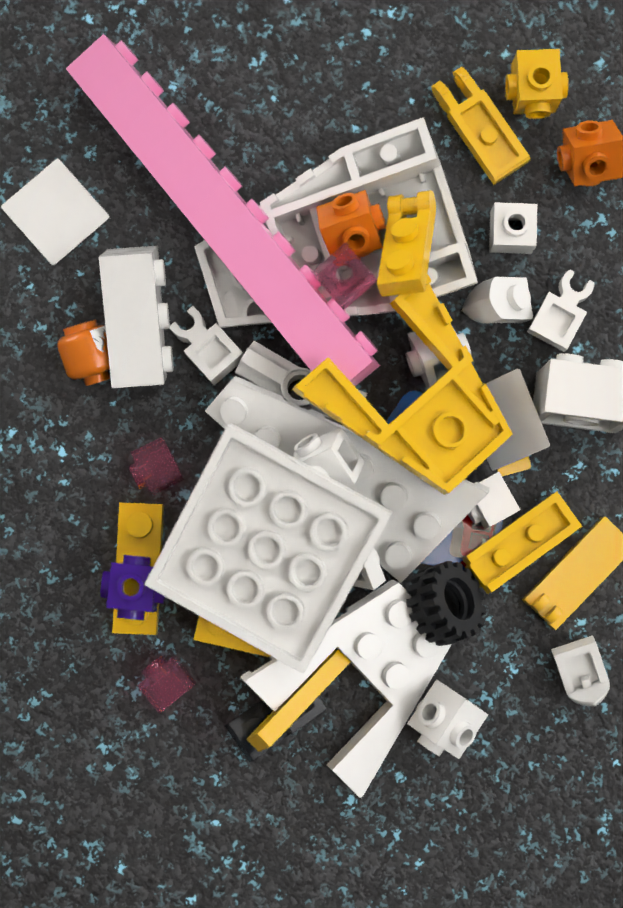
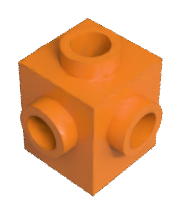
M584 121L577 126L563 128V145L557 147V160L561 172H567L574 186H595L602 181L623 178V135L614 121Z
M366 190L354 194L345 193L336 197L331 202L316 206L319 230L333 264L354 257H365L373 251L383 248L380 230L386 229V222L379 203L371 206Z

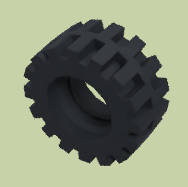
M446 561L422 570L411 578L412 585H409L407 588V593L411 595V598L406 600L407 607L412 608L413 611L409 615L411 621H417L418 626L416 630L419 634L426 633L425 640L430 643L436 642L437 646L453 644L477 635L480 632L479 628L483 627L485 620L481 617L486 614V607L481 602L485 600L484 593H479L478 587L480 584L478 580H472V572L468 568L462 570L463 564L459 562Z

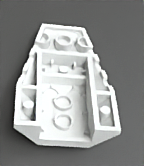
M424 117L341 147L328 156L330 159L313 170L310 168L295 178L296 181L276 195L273 193L260 202L261 209L269 217L263 224L273 236L278 231L282 233L296 250L290 257L300 269L307 264L323 283L318 288V291L327 301L334 297L349 316L396 312L390 303L398 295L382 297L377 286L383 248L375 250L365 257H354L333 264L319 230L316 206L331 202L336 197L345 193L354 194L366 190L371 206L379 203L387 225V199L389 196L402 194L404 198L417 197L418 192L432 190L436 201V216L427 273L431 279L429 284L436 297L478 284L468 244ZM417 214L407 215V218L417 217ZM386 229L380 230L382 244L384 243ZM205 240L194 246L219 327L272 323Z

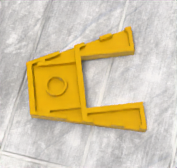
M427 274L425 292L398 295L390 305L448 371L390 424L381 417L329 357L295 385L292 390L430 486L446 495L513 434L486 383L482 384L472 365L474 360L466 345L462 346L451 325L453 320L444 303L440 304L429 284L431 279Z

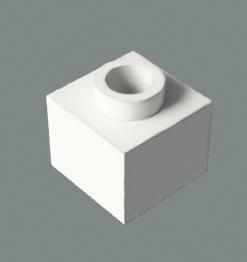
M495 202L490 211L489 252L531 254L537 244V204ZM508 220L521 221L523 228L521 230L511 229Z
M499 472L479 482L489 487L490 490L468 516L475 525L481 522L484 529L520 511L518 504Z

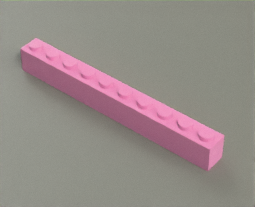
M103 34L75 59L66 70L308 368L313 371L329 357L354 386H357L380 366L373 357L378 351L377 348L362 331L355 335L345 322L350 318L346 310L334 297L327 301L318 291V288L323 285L318 276L307 264L300 269L290 257L296 252L293 246L281 232L278 231L273 236L263 224L269 219L266 213L253 199L246 203L237 191L242 187L241 183L226 166L219 170L211 161V158L216 155L214 150L200 135L193 139L185 127L190 123L189 120L174 103L168 107L159 97L164 90L147 71L141 76L133 66L138 61V58L122 40L115 45Z

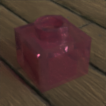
M347 242L313 270L314 277L343 310L377 282L375 274ZM341 266H349L352 269L351 276L346 280H340L336 277V271Z
M162 437L130 452L135 463L130 465L129 469L139 489L147 486L149 491L155 495L185 480L166 441Z
M161 655L141 671L146 679L137 686L157 712L161 713L197 684V682L176 656L166 661Z

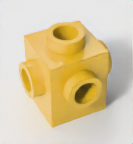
M560 49L516 51L511 64V74H506L505 78L506 100H513V114H525V117L529 119L546 118L551 113H555L562 99L568 96L567 72H561Z

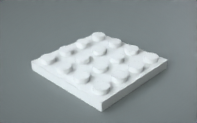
M230 423L220 438L144 585L305 674L393 512Z

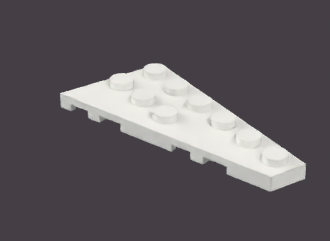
M237 376L227 384L205 410L224 429H226L228 424L232 423L292 457L295 453V445L303 438L311 434H317L320 437L342 426L326 419L324 414L312 409L308 411L285 401L283 396ZM342 426L365 462L355 485L350 486V489L393 512L374 549L379 555L380 565L402 583L489 493L490 488L476 481L472 483L464 479L450 493L444 495L361 437Z

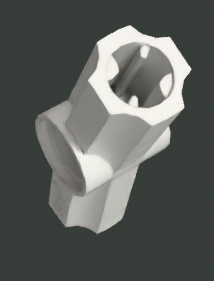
M256 341L252 342L241 358L235 374L253 384L283 396L285 401L308 411L310 409L326 415V419L339 423L307 400H296L288 393L290 384L305 378L311 372L309 369L298 367ZM358 390L366 399L367 393Z

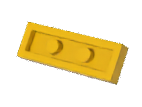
M119 502L116 563H123L124 555L151 557L150 566L154 567L162 551L163 504ZM134 578L128 579L124 584V592L129 596H134L138 593L140 588L138 581ZM159 603L157 604V612H145L144 620L117 618L118 609L114 608L112 633L158 635Z

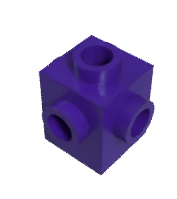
M124 555L123 563L111 562V571L103 572L100 595L101 598H107L106 608L118 609L117 618L144 620L145 612H157V604H164L165 596L144 585L153 569V566H150L151 557ZM131 578L136 579L140 586L138 593L134 596H129L124 592V584Z

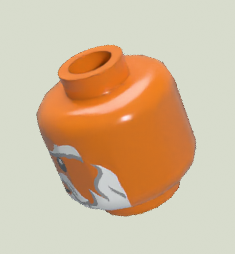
M96 319L63 329L65 336L58 340L57 348L67 376L74 380L84 379L86 386L110 379L105 325H98Z

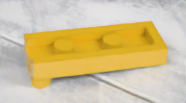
M556 491L467 554L462 560L466 564L465 569L468 568L478 580L479 588L482 587L489 594L580 529L582 525L558 491Z
M606 516L601 517L522 600L542 617L552 630H557L623 561V533Z
M339 649L334 650L293 694L249 735L247 741L258 752L271 747L351 661Z

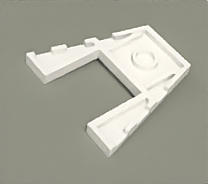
M393 579L346 608L348 612L333 621L305 674L271 656V661L254 672L248 671L240 677L275 712L336 648L351 661L350 663L386 700L380 709L327 764L359 798L365 794L452 645L437 646L436 642L430 643L425 640L426 633L419 634L416 630L418 626L417 621L412 622L409 616L413 613L412 608L407 607L406 600L411 598V595L407 593L399 582Z

